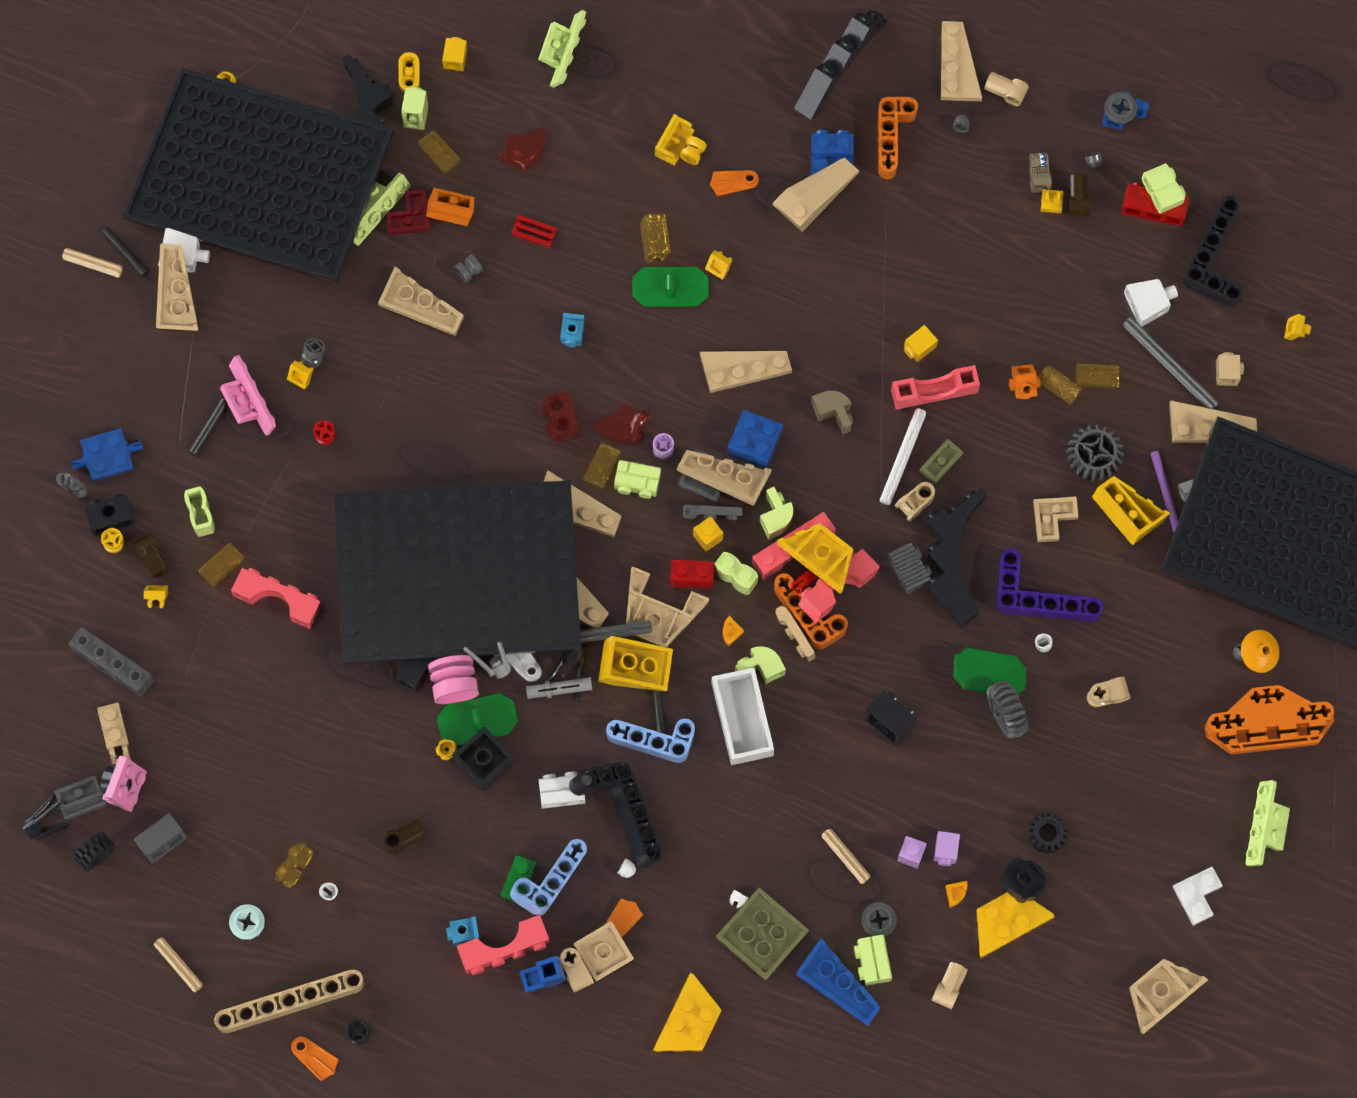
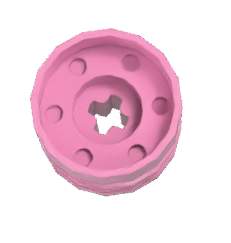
M456 655L444 657L428 665L429 673H432L430 675L431 681L438 682L432 687L435 703L453 704L471 700L479 695L477 680L470 677L475 673V669L472 667L473 659L470 656Z

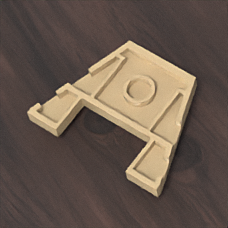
M632 566L626 624L650 621L652 624L651 633L633 635V637L652 645L667 648L708 604L709 598L691 591L684 609L674 608L643 595L642 593L649 580L650 573Z

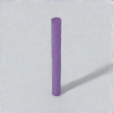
M1159 451L1151 453V458L1166 509L1170 512L1169 519L1174 533L1179 520Z

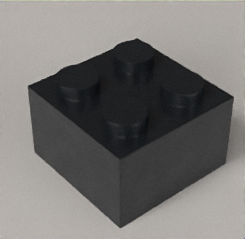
M883 690L866 709L864 720L894 746L898 747L914 729L917 718L912 709L907 706L903 707L898 703L899 700L893 693H887Z
M485 726L452 755L453 762L482 792L515 764L514 757Z

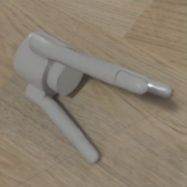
M501 642L497 643L501 656L494 655L489 662L490 667L467 647L463 648L471 658L487 671L490 677L495 675L498 679L503 678L511 671V666L507 661Z

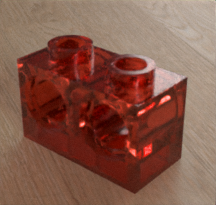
M570 392L545 396V404H542V411L544 417L548 416L549 424H546L549 437L553 436L554 443L579 437V429ZM556 404H559L563 407L559 411H555L552 409V407ZM559 424L568 426L567 429L562 431L556 428Z

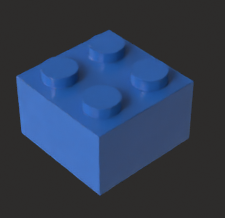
M743 410L728 445L727 455L763 469L768 468L781 437L783 424Z

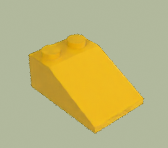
M611 636L604 640L598 682L620 687L667 691L673 649Z

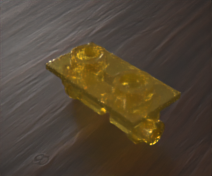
M1050 365L1045 366L1039 376L1042 386L1069 405L1074 402L1083 390V388Z
M304 843L294 844L287 854L289 858L286 863H282L276 871L277 877L275 881L282 882L284 880L283 885L289 889L295 885L302 872L296 869L297 865L305 869L313 857L311 855L313 850L308 847L303 849Z

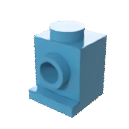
M563 313L560 336L561 344L567 347L582 345L585 323L584 315ZM568 329H576V330L573 331V332H570Z
M476 916L450 921V927L446 928L448 941L453 940L454 946L476 938L479 939ZM461 927H465L466 932L464 934H460L458 932V929Z

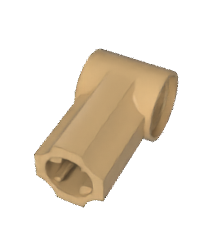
M991 72L984 89L1004 97V100L1013 106H1020L1029 86L1022 80H1010Z
M950 962L942 982L937 986L932 1001L952 1010L959 994L958 990L963 983L968 969L960 964Z

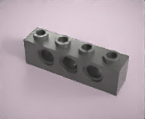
M83 627L77 631L68 643L73 652L141 698L154 682L149 672Z

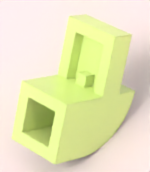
M775 487L766 490V498L772 510L760 515V524L768 540L786 532L791 525L793 517L792 503L789 502L783 505L785 503L781 492H777Z
M767 647L751 648L750 655L752 658L744 657L735 665V672L749 668L758 669L765 684L784 676L786 671L777 653Z

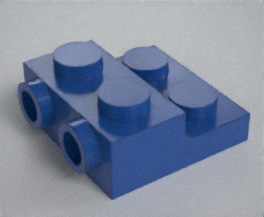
M818 130L816 133H812L811 175L842 158L847 159L853 165V134H849L847 130H839L837 134H828L827 130Z

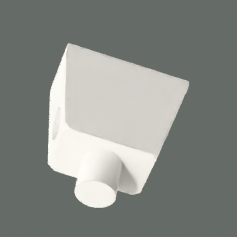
M166 228L163 244L182 245L187 272H194L197 262H209L210 251L200 249L197 237Z
M1159 279L1126 285L1124 291L1134 317L1141 327L1167 313L1171 306L1169 300L1178 297L1174 285L1163 288Z

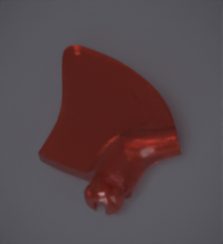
M539 129L519 137L507 136L506 152L499 153V162L517 165L524 172L529 170L539 160L543 152L545 130Z
M624 404L614 415L595 422L593 428L599 434L612 441L636 443L642 440L641 430L647 424V420L650 419L651 415L646 410L637 413L631 407Z

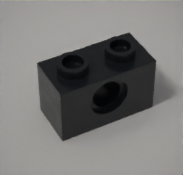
M117 494L110 497L109 500H95L85 506L90 529L94 536L102 534L109 528L121 529L135 525L127 495ZM114 510L115 512L111 517L104 516L106 511Z

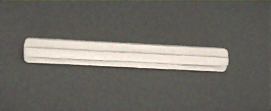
M917 408L914 412L881 495L880 502L885 505H890L925 419L926 411Z

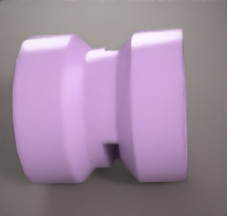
M658 434L653 440V454L661 460L670 458L674 452V440L668 434Z

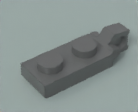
M684 505L683 518L695 519L699 514H704L703 519H707L710 516L716 519V515H725V520H738V516H742V508Z

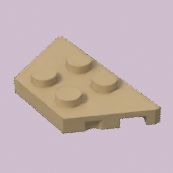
M1161 960L1129 988L1141 1033L1145 1034L1206 983L1208 979L1189 972L1186 968L1178 967L1170 961Z

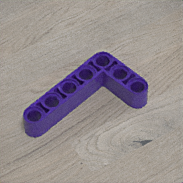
M1012 548L1004 550L999 562L996 600L997 609L1001 613L1095 622L1100 618L1103 611V603L1098 598L1018 590L1020 554ZM1012 557L1015 560V563L1008 564L1006 563L1005 558ZM1009 577L1014 583L1008 585L1004 583L1003 579ZM1009 598L1012 604L1004 605L1001 600ZM1030 600L1034 606L1026 607L1023 601ZM1052 602L1055 608L1047 609L1044 603ZM1073 604L1076 607V611L1071 612L1067 610L1066 605ZM1094 606L1098 612L1095 614L1090 613L1087 607Z

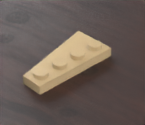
M942 21L941 100L982 102V95L963 22Z
M394 267L378 302L380 307L456 336L464 319L463 314L443 300L438 299L432 292L421 287L415 280L404 275L396 267Z

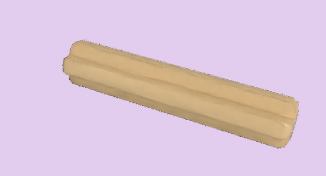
M65 248L62 255L64 260L115 277H120L123 271L121 265L70 248Z
M829 828L823 832L822 838L861 884L868 881L870 874L834 831Z
M162 937L154 943L156 949L193 992L200 990L203 986L202 982Z

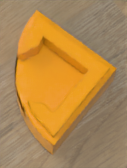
M730 616L725 620L723 626V638L729 647L744 633V630Z
M967 881L945 885L950 908L958 905L964 899L968 887Z

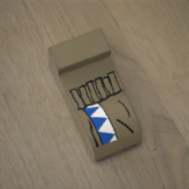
M1030 153L1031 193L1042 192L1043 189L1050 190L1052 181L1049 172L1048 153Z

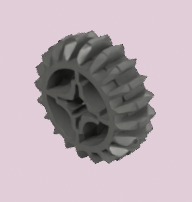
M1098 424L1095 425L1094 430H1092L1090 425L1086 427V431L1080 428L1079 434L1074 433L1072 435L1073 440L1068 442L1070 447L1066 450V453L1069 454L1067 461L1072 462L1070 465L1071 469L1078 468L1076 475H1079L1081 472L1084 473V480L1087 479L1088 475L1091 476L1092 482L1095 481L1096 476H1098L1100 481L1104 480V475L1110 478L1112 472L1116 473L1118 471L1117 466H1121L1123 462L1121 460L1124 457V453L1121 452L1123 444H1117L1120 438H1113L1114 431H1110L1108 434L1106 426L1102 430H1099ZM1097 439L1096 442L1091 444L1083 443L1086 440ZM1103 442L1110 448L1111 454L1103 448ZM1099 446L1097 450V456L1095 455L1094 459L1092 460L1093 450H1095L1096 447ZM1078 451L1082 452L1081 454L1087 458V464L1081 459ZM1098 462L1108 463L1104 466L1094 467V464Z
M1001 681L988 687V704L1003 734L1009 739H1013L1026 733L1029 728L1027 715L1019 695L1016 694L1012 685L1007 681Z

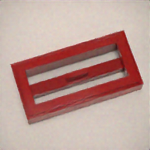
M518 215L514 228L511 231V236L550 249L557 233V228ZM518 229L549 239V241H545L537 237L519 232ZM538 229H541V230L550 232L551 234L546 233V232H543V231H540V230H538Z

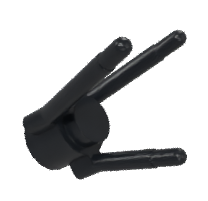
M584 650L563 651L560 660L546 681L551 682L564 661L566 666L562 677H566L570 666L577 667L578 664L577 679H582L583 666L586 660L583 658ZM575 692V701L579 700L580 692Z
M52 795L21 826L31 840L35 837L40 840L46 835L69 826V823H64L43 832L41 831L45 828L41 821L63 803L62 799L40 815L56 798L55 795Z

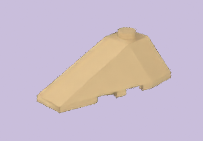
M842 158L787 188L772 205L803 232L855 178L859 170L847 159Z

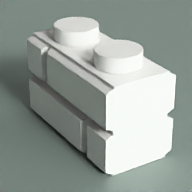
M567 772L562 777H556L555 774H547L543 776V779H539L542 809L585 804V795H574L569 789V782L577 775V772Z

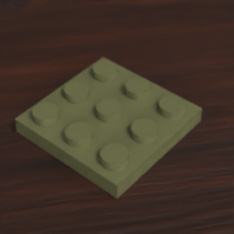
M758 888L718 933L716 939L766 981L807 935L809 929L761 888Z

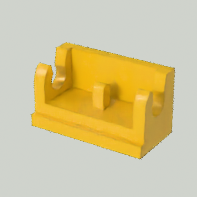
M674 114L655 147V156L675 166L680 158L681 150L686 147L688 137L694 133V129L691 128L692 124Z

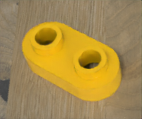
M411 52L404 53L399 58V87L405 93V88H419L420 86L419 58ZM412 63L413 66L407 67L406 64ZM412 82L413 85L407 86L406 83Z

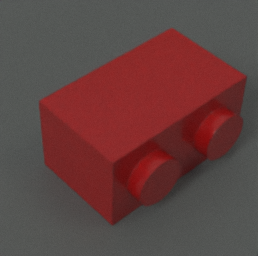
M671 560L670 587L713 589L714 562Z

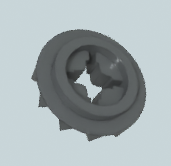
M1114 93L1107 98L1104 104V113L1108 116V120H1112L1116 124H1126L1132 121L1137 114V103L1127 93ZM1121 102H1123L1124 111L1119 115L1118 109L1115 107H1119Z
M59 473L56 477L57 483L67 492L78 497H85L88 493L85 484L76 477L67 473Z
M873 903L862 914L863 928L865 932L872 936L884 935L885 937L891 934L896 927V914L885 903ZM877 912L881 918L887 919L882 922L881 929L877 923L871 922L876 919Z

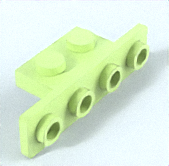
M584 10L574 15L570 29L556 22L550 24L538 60L556 68L550 84L553 88L563 84L566 80L567 66L573 60V49L578 45L580 37H578L579 32L586 23V11Z
M398 173L387 187L377 182L375 183L353 241L355 245L359 246L385 217L386 213L405 194V191H408L411 187L402 173Z
M1273 780L1259 783L1249 846L1246 853L1245 864L1247 866L1262 865L1266 847L1276 851H1281L1284 847L1290 808L1274 803L1277 782Z

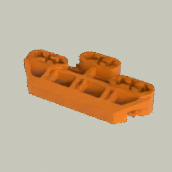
M1279 685L1256 687L1247 692L1227 712L1215 713L1208 718L1205 724L1206 738L1231 755L1318 745L1333 724L1334 708L1328 702L1312 703ZM1276 694L1277 697H1280V700L1277 701L1276 697L1272 696ZM1255 696V699L1259 700V702L1256 703L1255 700H1251V698ZM1320 710H1322V712L1327 715L1323 717V714L1318 713ZM1299 712H1301L1302 716H1306L1304 720L1301 716H1297ZM1235 719H1237L1238 723H1241L1239 727L1237 726V723H1233ZM1215 722L1216 725H1220V727L1216 729V726L1212 725V723ZM1324 726L1320 734L1318 730L1310 731V735L1307 733V727ZM1276 730H1295L1294 733L1280 734V738L1277 737ZM1246 733H1265V736L1250 737V742L1247 740ZM1235 736V739L1229 740V744H1224L1217 738Z

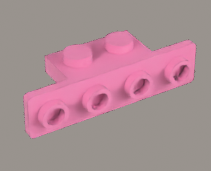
M237 355L229 364L236 381L222 384L220 390L238 424L257 419L265 436L270 435L276 426L275 419L269 413L264 398L258 392L256 383L247 370L246 363L242 361L240 355Z

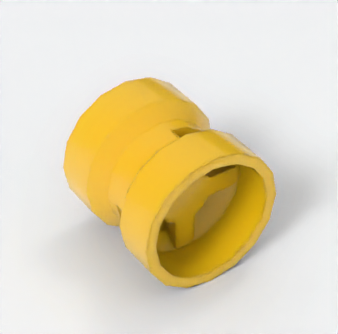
M689 136L686 141V147L681 150L679 156L685 162L697 165L701 158L700 154L705 151L707 145L701 139Z

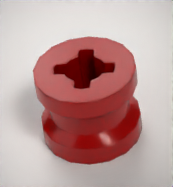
M326 420L315 424L313 429L315 440L320 445L325 446L333 443L336 437L333 424Z

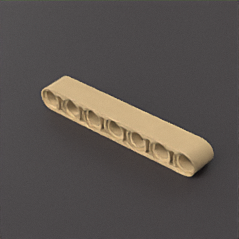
M348 970L221 1010L215 1015L214 1022L222 1033H231L357 993L363 989L364 979L359 971ZM353 976L360 979L356 986L348 985V980ZM331 983L338 985V989L334 993H329L326 990L327 986ZM309 990L317 992L316 997L312 1000L305 998V994ZM292 996L295 998V1003L292 1006L284 1005V1000L287 997ZM267 1003L274 1005V1009L270 1013H264L262 1010L263 1006ZM245 1010H251L253 1013L252 1017L248 1020L241 1018ZM223 1017H230L231 1023L228 1026H220V1020Z

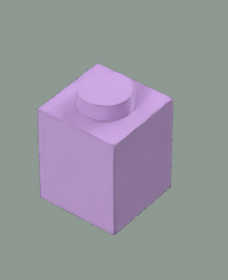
M938 831L933 861L938 862L941 866L955 864L960 834Z
M906 836L897 862L918 869L927 843Z

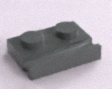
M96 775L54 791L57 800H63L60 808L65 821L107 806L106 801L102 799L103 793Z

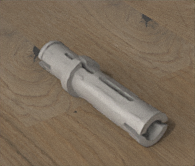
M591 677L553 683L545 681V684L526 686L528 699L552 698L554 695L592 691ZM580 685L579 687L561 688L563 686ZM557 688V690L539 692L542 689Z

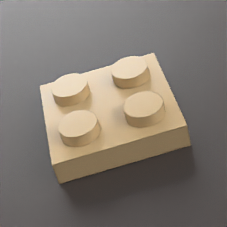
M612 920L573 943L596 982L634 959Z

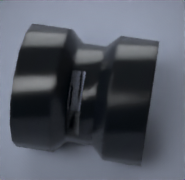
M353 1020L346 1028V1034L351 1043L362 1045L368 1041L370 1032L364 1021Z

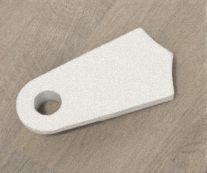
M531 653L506 655L510 666L525 680L534 682L541 677V667ZM530 668H533L536 670L535 674L530 675L528 674V670Z

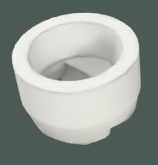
M1043 633L1036 637L1035 646L1037 650L1045 653L1051 649L1052 638L1050 635Z
M625 859L617 874L629 878L635 874V865L630 860Z
M329 882L322 884L319 889V894L324 900H332L338 893L336 885ZM324 887L332 892L331 896L323 891Z
M734 890L730 896V903L733 906L737 901L738 905L736 908L739 909L749 898Z

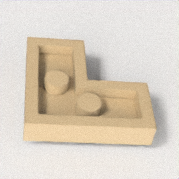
M1076 497L1034 499L1033 501L1037 543L1059 541L1058 521L1078 519Z

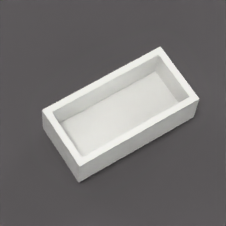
M749 668L713 676L711 684L731 765L773 756L774 747L755 669Z

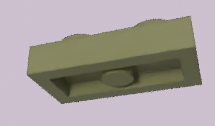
M947 439L920 468L919 472L936 485L964 452Z

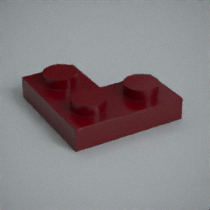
M426 189L405 191L407 211L386 213L389 235L430 231L429 217L426 216Z

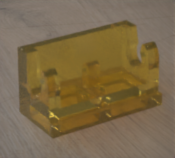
M665 214L645 215L640 223L645 262H652L656 257H660V261H662L671 253Z

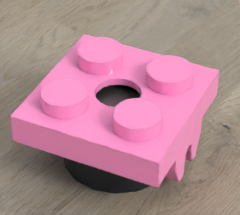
M119 756L116 763L109 765L102 775L101 791L104 794L102 799L109 804L119 806L125 811L132 812L134 805L137 803L141 786L145 782L147 771L129 758Z

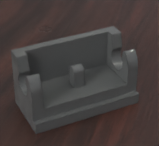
M168 813L134 838V841L150 863L153 864L186 840L187 836L170 813Z

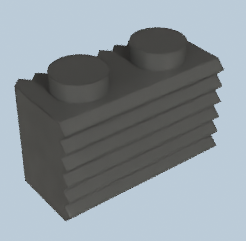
M912 543L888 553L887 557L907 595L928 586L929 581H931L930 577H932L929 567L927 565L924 566L921 561L922 554L917 546L914 547Z

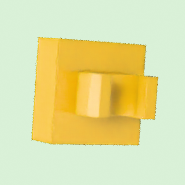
M1043 189L1040 212L1061 213L1063 191Z
M714 250L705 269L723 280L731 266L732 258H727L722 255L723 252Z
M1296 314L1288 318L1284 335L1285 339L1292 341L1298 337H1305V334H1310L1311 326L1304 324L1305 316Z
M294 361L290 365L287 380L306 389L310 383L314 368L304 366L302 361Z
M146 585L144 599H149L147 602L148 607L152 608V601L158 600L160 608H163L168 595V585Z

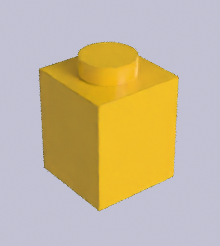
M459 37L446 38L442 59L443 69L464 71L467 54L466 40Z
M924 325L905 340L904 351L909 358H914L919 362L937 347L938 339Z
M710 516L693 528V536L704 551L707 552L723 540V531Z

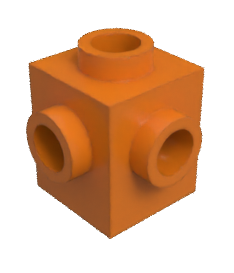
M1033 364L1012 367V378L1009 379L1010 391H1014L1016 399H1029L1037 396V388H1040L1039 375L1036 376Z

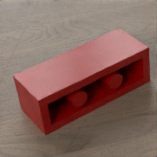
M1128 183L1121 214L1182 227L1190 196L1184 197L1185 200L1182 205L1160 214L1150 194L1142 184Z

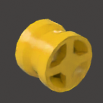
M106 529L101 535L102 544L108 552L117 553L123 549L125 541L118 529Z

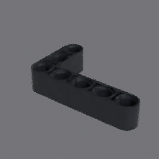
M1232 195L1226 196L1222 200L1183 279L1187 288L1229 308L1239 304L1243 295L1242 287L1209 269L1240 208L1239 199ZM1225 206H1232L1234 210H1227ZM1216 223H1223L1225 227L1220 228ZM1207 240H1214L1216 245H1210ZM1204 257L1208 262H1201L1198 258ZM1194 274L1198 276L1199 279L1193 280L1192 278H1190L1189 275ZM1213 283L1217 285L1218 288L1212 289L1209 287L1208 284ZM1232 292L1236 294L1237 297L1231 298L1228 296L1227 293Z
M618 762L585 769L570 780L569 789L577 796L609 790L635 862L639 867L648 868L661 859V846L632 769L627 763Z

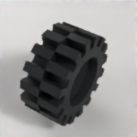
M1043 812L1041 815L1038 814L1033 818L1028 828L1029 842L1033 844L1032 847L1034 849L1038 848L1039 852L1045 851L1046 854H1050V852H1057L1058 849L1063 847L1069 833L1068 825L1066 826L1065 819L1062 820L1060 818L1061 815L1058 814L1056 816L1054 812ZM1042 826H1053L1056 830V837L1053 840L1043 839L1040 835V828Z
M98 832L80 846L81 848L76 851L73 859L85 872H88L106 860L105 858L113 852L115 844L104 832Z

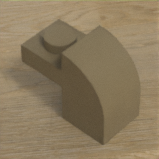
M825 391L812 396L811 404L819 422L835 416L842 434L851 431L853 419L850 412H846L851 409V402L847 396L838 391Z

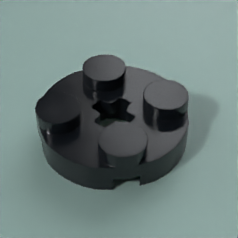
M1017 858L1006 866L1000 880L1006 891L1016 901L1025 903L1026 901H1033L1041 895L1045 889L1044 880L1046 877L1042 868L1034 861L1029 860L1027 862L1022 860V858ZM1020 876L1022 878L1026 877L1028 879L1027 882L1023 883L1020 880Z

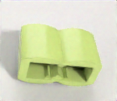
M1165 163L1143 173L1141 178L1160 214L1183 204L1184 197L1186 196L1185 190L1175 181L1176 174L1173 168H1169Z
M200 486L185 490V502L190 512L191 524L197 536L201 537L214 533L215 525L209 511V503L204 490Z
M723 552L714 564L715 574L721 580L732 583L733 587L742 594L749 595L758 583L756 571L748 565L741 564L734 555L728 552Z

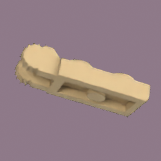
M778 606L777 610H775L777 620L780 625L787 626L784 630L789 639H795L799 645L796 647V650L801 658L806 657L809 662L815 659L814 650L790 612L787 611L786 607Z
M119 703L97 708L112 764H115L117 761L115 749L120 747L123 749V757L131 760L128 749L129 742Z

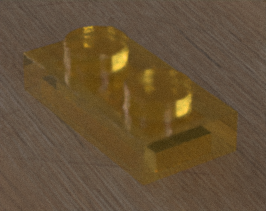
M434 130L418 141V146L444 174L461 162L456 153Z
M1077 363L1076 386L1118 388L1119 366Z
M601 443L585 474L583 482L603 490L621 451Z
M229 542L198 570V573L214 588L242 563L245 558Z

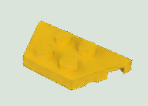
M819 523L811 526L808 530L798 531L794 536L786 539L780 538L777 541L779 547L840 594L843 592L853 548L825 526Z
M1008 892L976 910L980 958L1055 917L1054 914L1034 900L1020 903Z
M689 974L653 1051H703L718 1020L721 1009L694 974Z

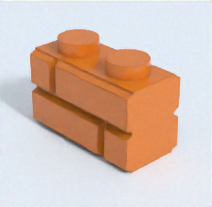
M434 188L428 200L426 216L467 226L474 211L475 198Z

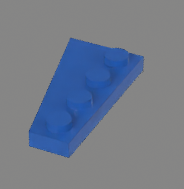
M821 938L795 975L868 1027L881 1007Z

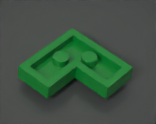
M516 855L500 897L514 902L510 896L513 885L521 878L531 880L537 863ZM523 887L517 888L520 894H527ZM535 900L538 906L544 907L545 903L542 900Z

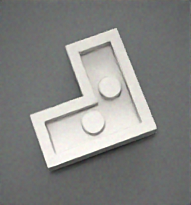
M1213 867L1173 885V889L1193 926L1214 915L1204 897L1223 886Z

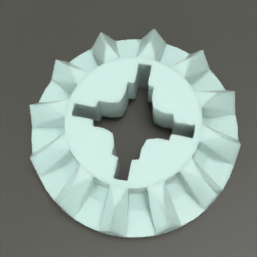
M253 905L237 907L229 919L232 933L240 939L251 940L259 936L265 923L263 913ZM250 914V920L255 925H248L244 931V924L238 920H246Z

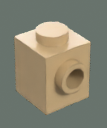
M1231 352L1218 355L1216 360V385L1238 386L1241 379L1240 375H1243L1244 363L1240 362V355H1234Z

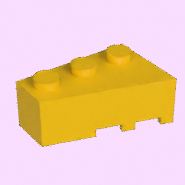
M1115 476L1101 484L1092 496L1132 546L1161 526L1170 515V512L1161 510L1153 504V501L1150 499L1146 500L1137 494L1135 489Z

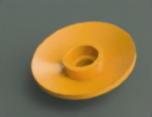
M1255 630L1248 633L1243 639L1241 656L1245 665L1250 670L1257 673H1265L1272 670L1277 664L1279 646L1276 639L1269 632Z

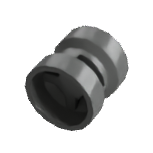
M472 254L465 258L464 263L459 262L454 266L455 271L465 283L472 279V275H478L483 271L481 264Z
M317 338L306 340L301 356L302 363L311 368L321 365L325 344Z

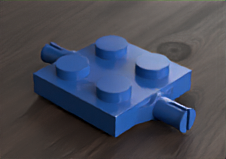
M120 428L80 440L83 458L71 461L73 470L86 466L94 482L134 470L131 452L141 450L143 446L141 440L128 444Z

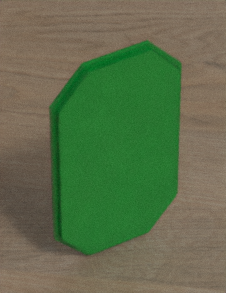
M644 267L632 277L633 298L644 307H697L708 298V276L697 267Z
M966 647L955 655L953 677L963 689L987 693L988 687L996 682L1007 681L1018 695L1025 690L1026 667L1016 656Z
M498 693L448 704L438 715L437 722L441 739L452 740L459 746L467 743L484 726L495 738L509 735L518 723L514 701Z

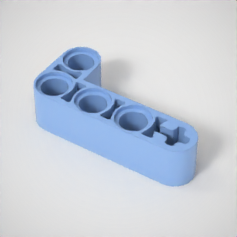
M689 719L679 720L672 736L620 720L611 721L606 729L607 738L613 744L676 763H681L688 757L695 733L694 723ZM685 726L690 728L691 732L683 735L679 732V729ZM616 728L620 729V733H617L616 736L613 735V731ZM626 731H628L627 739H625L624 735H626ZM639 734L643 739L640 742H634L631 740V737ZM659 740L664 745L662 748L656 749L652 746V743ZM675 747H682L684 753L676 755L672 750Z
M574 839L569 842L540 886L526 878L518 879L510 891L512 900L536 916L544 915L587 852L586 844L580 839ZM576 849L578 851L573 859L569 856ZM559 865L566 866L568 872H562ZM548 882L554 883V884L556 885L557 889H555V890L550 889V888L548 887L547 883H548ZM523 887L527 894H520L517 888ZM535 900H542L545 903V906H538Z

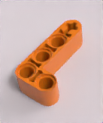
M884 97L879 103L878 174L883 179L889 180L896 175L898 166V122L908 123L915 120L918 102L914 98ZM889 107L892 109V111L886 112L883 110V108ZM908 107L911 108L913 111L906 112L904 111V108ZM889 126L893 130L886 131L883 129V127ZM888 145L891 146L893 149L885 150L883 147ZM886 160H890V169H886Z
M780 574L776 577L774 582L775 594L783 606L787 608V611L790 612L814 649L822 650L845 635L848 622L840 614L833 615L824 622L819 620L817 623L813 621L811 624H805L802 619L809 616L800 606L794 607L790 604V601L793 599L801 601L802 593H796L799 587L793 591L791 583L794 579L788 574ZM780 583H782L783 585L788 584L787 590L784 586L780 587ZM841 623L843 625V628L841 630H835L832 627V624ZM822 634L825 636V640L822 642L816 641L814 636Z

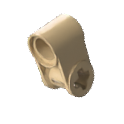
M922 482L895 504L896 508H900L904 512L909 522L915 519L933 502L935 495L933 485L928 482ZM922 490H926L930 492L931 495L927 498H923L920 496L919 493Z
M1117 677L1106 682L1097 683L1092 686L1087 694V701L1093 707L1121 703L1131 698L1125 677ZM1095 692L1098 695H1102V697L1099 699V696H1094Z
M574 948L565 949L561 953L560 959L566 973V978L575 993L593 984L594 981L579 952ZM570 954L571 957H576L573 964L569 961L565 962L567 959L566 955Z

